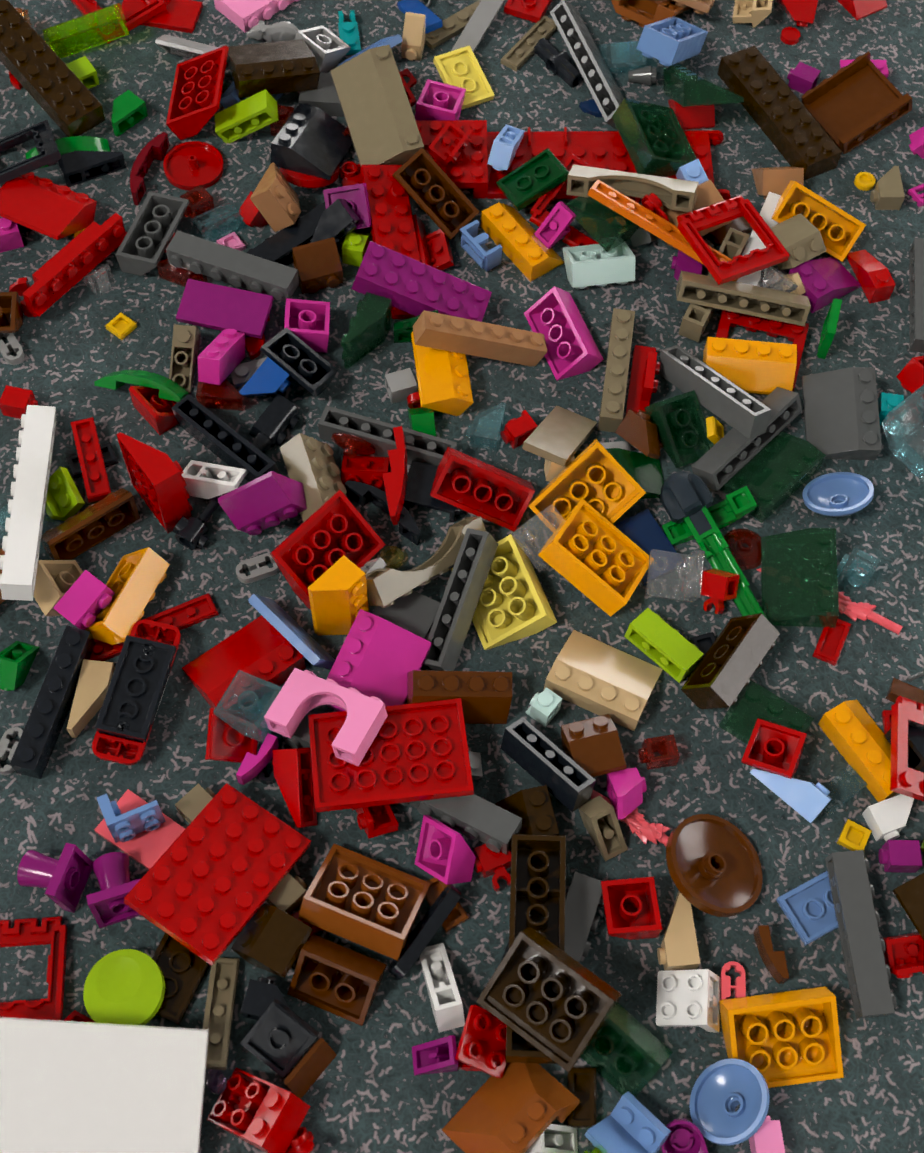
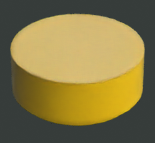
M860 172L854 179V185L862 191L871 190L876 182L875 177L868 172Z

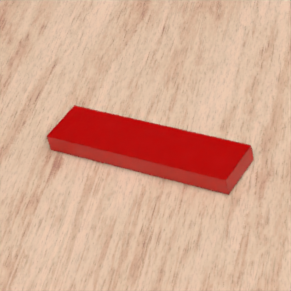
M94 418L70 422L88 501L91 503L102 500L111 493Z

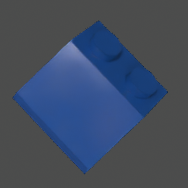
M267 357L239 393L244 397L277 395L279 391L283 394L291 384L289 381L291 377Z

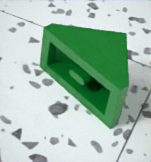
M424 407L407 409L411 430L436 436L434 412L431 409Z

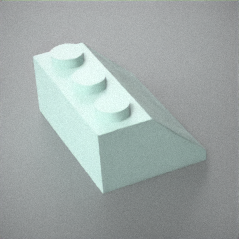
M625 241L563 248L567 279L572 288L584 289L587 286L593 285L604 287L610 283L627 284L628 281H635L636 256Z

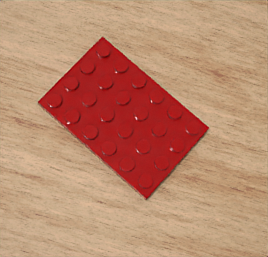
M461 698L385 706L388 716L359 766L336 758L331 745L346 721L347 712L339 711L308 715L316 813L474 795Z
M226 783L124 897V903L213 966L309 848L311 840Z

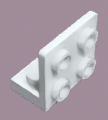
M709 969L659 971L657 979L656 1025L660 1027L699 1026L707 1032H719L721 977Z

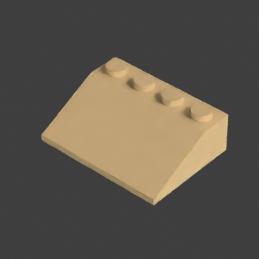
M573 630L546 678L544 689L547 687L562 699L599 716L609 714L613 722L635 731L663 669Z

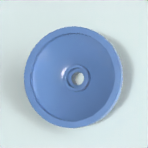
M851 472L829 473L813 479L805 486L802 494L803 502L807 508L823 516H847L859 512L872 501L874 486L869 479L860 474Z
M730 1058L715 1062L701 1073L693 1086L689 1105L691 1119L702 1135L715 1144L729 1146L742 1143L759 1130L767 1116L770 1102L768 1085L760 1071L744 1060ZM740 1105L738 1111L735 1112V1108Z

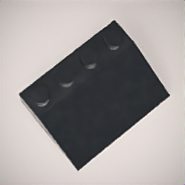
M299 103L271 142V163L274 162L277 167L330 180L352 147L353 141L349 130L323 110L307 103Z

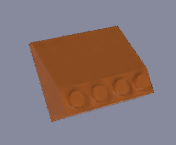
M333 844L303 897L298 919L398 961L431 883Z

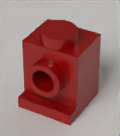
M524 410L521 413V417L513 418L505 424V430L501 431V437L506 444L509 443L515 449L522 445L538 426L528 412Z

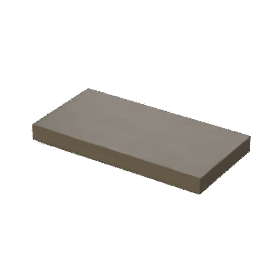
M556 405L524 441L522 449L564 467L595 430L597 422Z

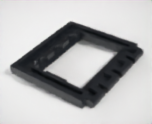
M48 120L0 139V153L31 139L34 140L38 155L32 158L25 159L1 170L0 185L45 165H54L62 158Z

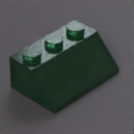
M750 679L749 684L738 694L735 704L727 711L719 727L748 745L758 718L803 733L807 731L814 718Z
M617 1002L580 1057L592 1068H596L597 1072L621 1095L629 1091L636 1097L673 1052Z

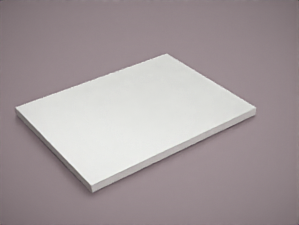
M0 1017V1153H199L209 1029Z

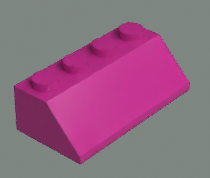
M554 286L524 313L532 331L544 334L547 353L544 356L557 381L589 372L604 360L569 292Z

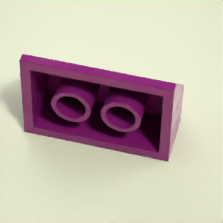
M273 471L218 498V503L237 530L246 532L249 535H258L263 530L277 526L285 519L296 517L298 513L307 509L303 483Z

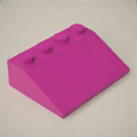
M360 609L327 679H332L338 685L345 688H355L365 696H375L381 699L385 706L403 705L407 700V673L412 670H421L433 643L379 616ZM325 705L336 711H345L336 705Z

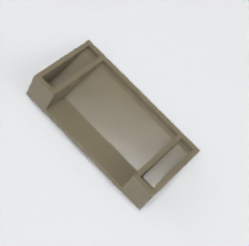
M390 44L368 49L330 71L360 166L403 165L421 148L424 149V144Z

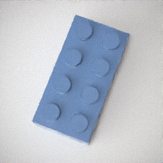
M673 16L645 25L636 49L641 51L643 56L647 58L654 57L659 60L660 64L670 66L699 55L708 31Z

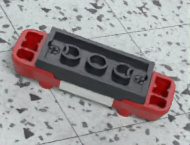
M142 619L134 624L130 635L126 636L95 725L96 734L92 742V751L97 758L123 765H134L141 760L181 641V634L177 627Z

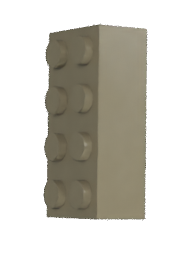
M299 433L280 447L289 478L303 483L307 506L306 510L300 512L303 522L338 490H341L347 497V491L342 484L339 475L340 470L335 463L334 452L330 445Z

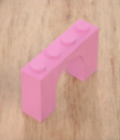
M214 0V5L220 13L242 31L247 32L252 27L258 25L260 20H269L275 13L285 10L288 5L299 0Z
M294 668L264 716L268 729L291 739L309 711L321 705L339 706L347 712V718L331 745L336 758L359 766L388 716L385 704L381 699L375 696H365L355 688H345L338 685L332 679L325 680L317 677L309 670L302 671Z

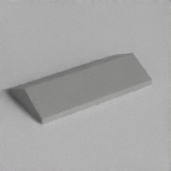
M166 34L155 40V44L167 53L188 58H195L219 48Z

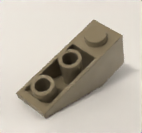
M174 324L169 379L191 393L199 353L201 331L196 326Z

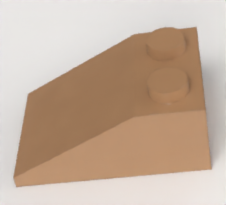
M274 162L271 163L250 199L274 232H277L295 224L301 209L298 195Z

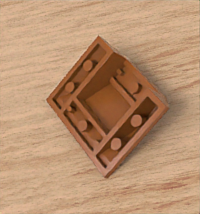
M611 0L616 13L622 15V19L627 21L634 20L643 28L645 25L676 16L691 9L689 6H686V8L680 7L673 0Z
M507 1062L503 1077L500 1079L491 1076L445 1125L442 1131L464 1153H525L555 1119L562 1124L579 1105L580 1100L538 1063Z

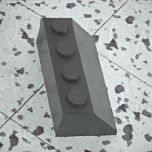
M149 191L115 254L122 272L142 276L157 266L190 203L188 199Z

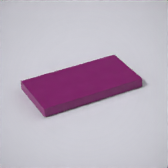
M188 279L176 320L221 331L224 329H235L237 332L245 333V336L262 339L274 299L271 295Z

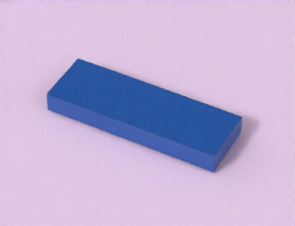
M402 0L397 2L398 8L404 14L411 12L425 15L426 34L443 27L442 20L421 1Z

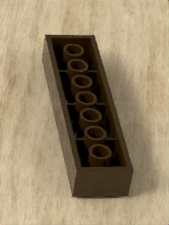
M0 0V61L68 137L80 136L104 122L105 117L102 104L8 0Z
M755 45L721 57L717 73L789 165L804 168V181L837 168L842 151Z
M512 834L509 949L520 931L531 927L565 952L566 836ZM507 1026L506 1062L557 1064Z

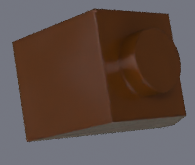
M629 409L615 433L646 456L659 459L660 447L657 425L650 420L651 415L640 409L636 412Z

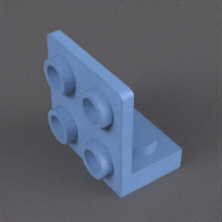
M107 794L97 797L107 827L116 843L119 841H129L136 834L145 830L153 831L159 828L161 823L165 822L157 800L122 814L116 800L111 802Z
M628 1091L622 1095L612 1113L588 1129L585 1137L602 1153H658L671 1131Z

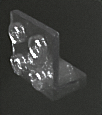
M553 504L511 533L538 572H541L549 565L538 556L539 552L564 521V518Z
M652 549L649 556L646 595L688 603L701 598L705 551L694 550L687 555Z

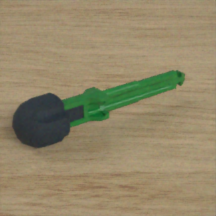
M681 471L673 473L665 480L660 494L662 504L670 519L678 524L686 523L704 557L713 569L740 575L737 596L733 601L741 615L747 616L762 613L766 617L749 588V582L732 555L729 545L708 511V508L712 506L714 498L706 484L698 475L691 472Z

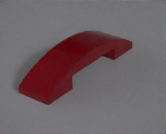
M162 132L148 142L133 163L130 173V189L134 205H139L146 192L144 177L154 159L162 161L170 147L166 132Z

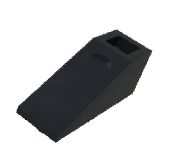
M337 199L322 212L311 243L334 237L336 245L341 242L340 238L345 233L350 234L357 228L356 224L360 221V218L345 199Z

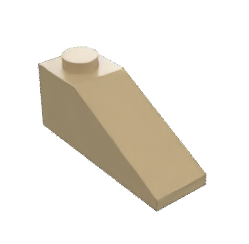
M83 659L67 725V731L72 738H76L102 707L115 670L113 662Z
M680 891L678 892L661 948L657 949L659 965H664V971L695 970L701 964L691 903Z

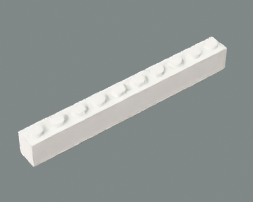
M27 405L26 414L21 416V428H24V430H19V444H21V447L16 449V461H19V463L14 464L13 477L16 478V482H11V496H13V500L9 499L8 514H11L10 518L6 517L5 532H8V536H3L2 550L5 551V555H0V570H2V574H0V589L2 600L33 601L56 431V407Z

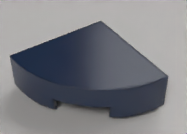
M594 99L580 102L579 107L584 113L587 112L595 115V117H603Z

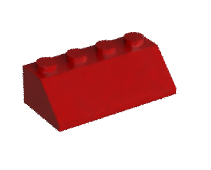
M447 447L437 468L430 496L515 532L535 493V489L529 481Z

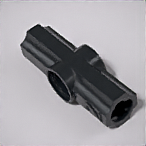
M545 38L538 40V43L534 46V52L546 63L547 70H551L554 76L557 74L570 87L579 85L583 77L580 71L572 64L570 55L564 50L560 52Z

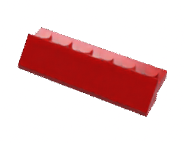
M114 213L102 225L95 221L92 222L32 274L34 284L22 293L24 299L20 302L23 313L27 317H37L43 314L121 245L127 234L122 216Z

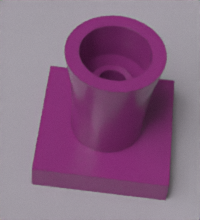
M366 183L323 190L326 209L337 199H345L360 218L355 230L372 227Z
M70 843L65 844L59 860L31 849L24 854L20 861L17 880L22 887L46 888L45 894L63 910L74 913L91 873L93 861L76 845Z
M111 852L98 857L92 863V868L98 879L101 891L86 895V898L99 928L141 916L124 903V897L140 881V879L131 881L129 856L123 852Z

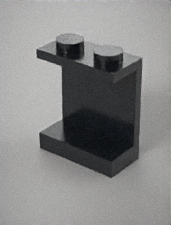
M412 460L407 475L403 506L408 511L411 504L447 512L450 513L449 521L454 522L456 515H461L462 509L430 496L438 466Z

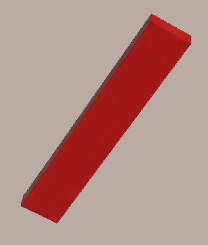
M207 593L145 619L173 625L180 631L218 615V612L210 594ZM94 639L96 644L89 660L106 661L120 655L124 642L111 645Z

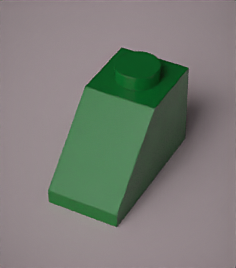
M127 90L113 100L112 126L116 137H119L148 116L145 102L130 90Z
M16 641L0 652V688L2 690H16L25 682L40 647Z

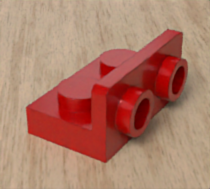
M343 456L341 469L342 484L345 486L344 483L347 480L357 481L385 491L382 474L389 471V457Z

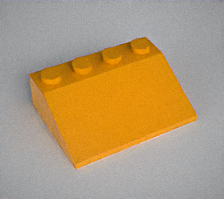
M595 439L529 502L528 507L554 533L582 498L613 524L646 492L605 447Z
M583 498L576 504L538 554L540 558L610 617L627 604L654 560Z
M825 986L719 1000L721 1026L728 1059H741L753 1065L765 1078L768 1088L844 1078L836 995Z

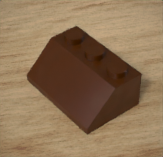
M312 934L300 951L288 995L363 1026L380 987L387 965Z

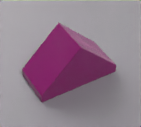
M455 1035L413 1046L414 1075L457 1071L458 1060L455 1059L457 1052Z

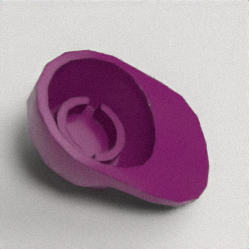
M674 1119L666 1125L671 1133L661 1147L663 1153H709L703 1135L694 1123L686 1119Z

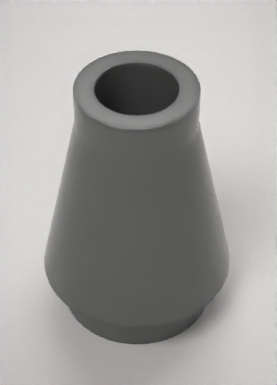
M650 65L629 70V83L633 82L650 86L651 84H656L657 68Z

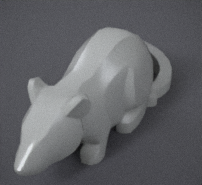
M260 20L258 25L252 27L246 35L251 39H265V43L294 40L297 31L300 30L294 24L287 21L265 25L264 21Z

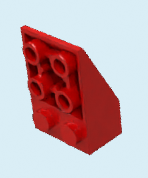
M235 1068L206 1120L265 1153H286L311 1106L292 1092Z

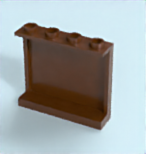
M869 51L864 55L858 56L852 63L840 68L837 73L830 78L824 79L818 86L806 91L801 96L802 104L843 154L852 151L912 110V97L908 93L902 95L870 61Z

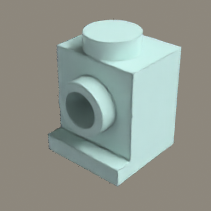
M546 687L543 692H537L529 703L531 706L526 711V714L546 727L560 710L562 698Z

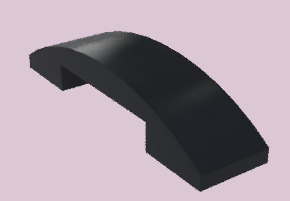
M347 480L344 483L347 491L346 495L362 507L370 501L390 515L386 492L362 482ZM403 506L399 519V533L415 545H418L420 543L418 525L409 511Z

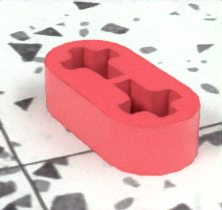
M727 962L720 971V1000L729 999L731 990H735V998L746 997L745 969L738 962ZM731 967L735 968V972L740 973V976L735 979V986L731 985V978L725 973Z

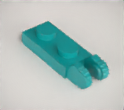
M350 10L349 18L351 22H344L343 12L338 11L339 38L351 47L346 55L356 54L361 51L355 11Z

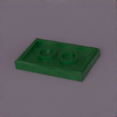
M547 148L498 180L496 184L519 212L566 181L569 171Z

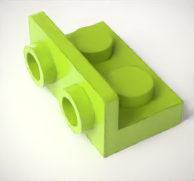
M59 467L49 477L45 509L51 519L65 521L69 517L74 516L85 502L68 469Z

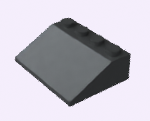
M850 367L802 376L807 459L875 460L882 451L875 368Z

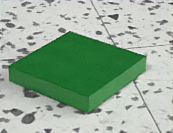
M833 299L824 321L817 351L818 358H826L835 336L842 304L840 299Z

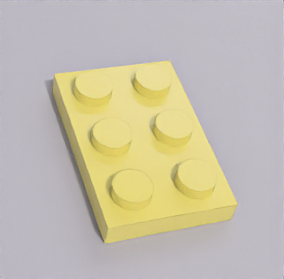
M470 45L434 57L433 62L444 84L466 89L462 110L494 99L495 95Z

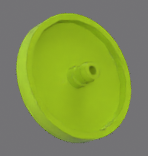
M134 949L117 950L101 958L90 970L84 984V1005L88 1014L96 1023L144 1026L157 1014L162 1005L165 995V980L158 964L147 954Z

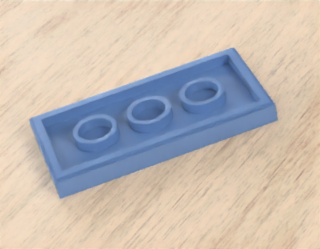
M253 594L248 599L249 603L313 666L326 669L332 668L335 659L274 600L257 594Z

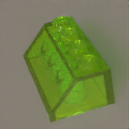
M120 3L42 30L45 42L60 59L130 35Z

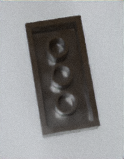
M762 613L731 618L681 690L700 709L731 707L737 701L740 691L749 684L751 675L762 665L764 656L775 646V640L780 633Z

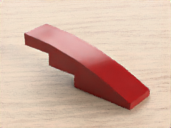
M402 426L393 428L397 449L388 450L391 472L382 474L393 526L398 525L407 485V450Z

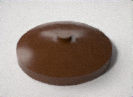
M697 814L686 818L671 832L666 846L668 870L677 889L693 906L713 916L731 917L742 913L755 903L762 888V867L756 850L740 829L721 817L710 814Z

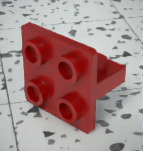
M471 1005L469 1008L455 1059L459 1061L458 1068L462 1070L482 1071L490 1076L501 1079L507 1063V1025L488 1010L477 1005Z

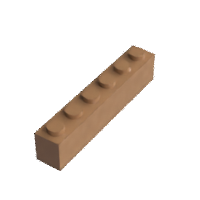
M423 310L413 325L415 345L526 366H536L547 353L545 336L541 333Z

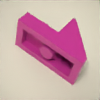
M560 201L534 235L550 249L570 232L571 229L568 226L577 215Z

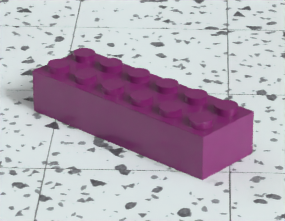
M372 241L369 242L351 288L354 291L414 316L421 315L423 310L430 312L438 310L440 314L481 322L492 292Z

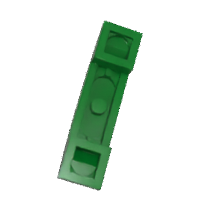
M72 136L55 139L61 155L73 151L110 152L108 139L100 137ZM36 147L25 153L26 159L38 155Z
M141 370L116 371L101 377L94 383V386L114 390L120 388L125 383L159 389V398L176 402L182 400L189 393L179 384L162 375Z
M745 486L726 495V500L709 507L708 511L720 530L751 512L757 507V503L748 487ZM670 521L662 525L672 546L694 540L685 522L678 524Z

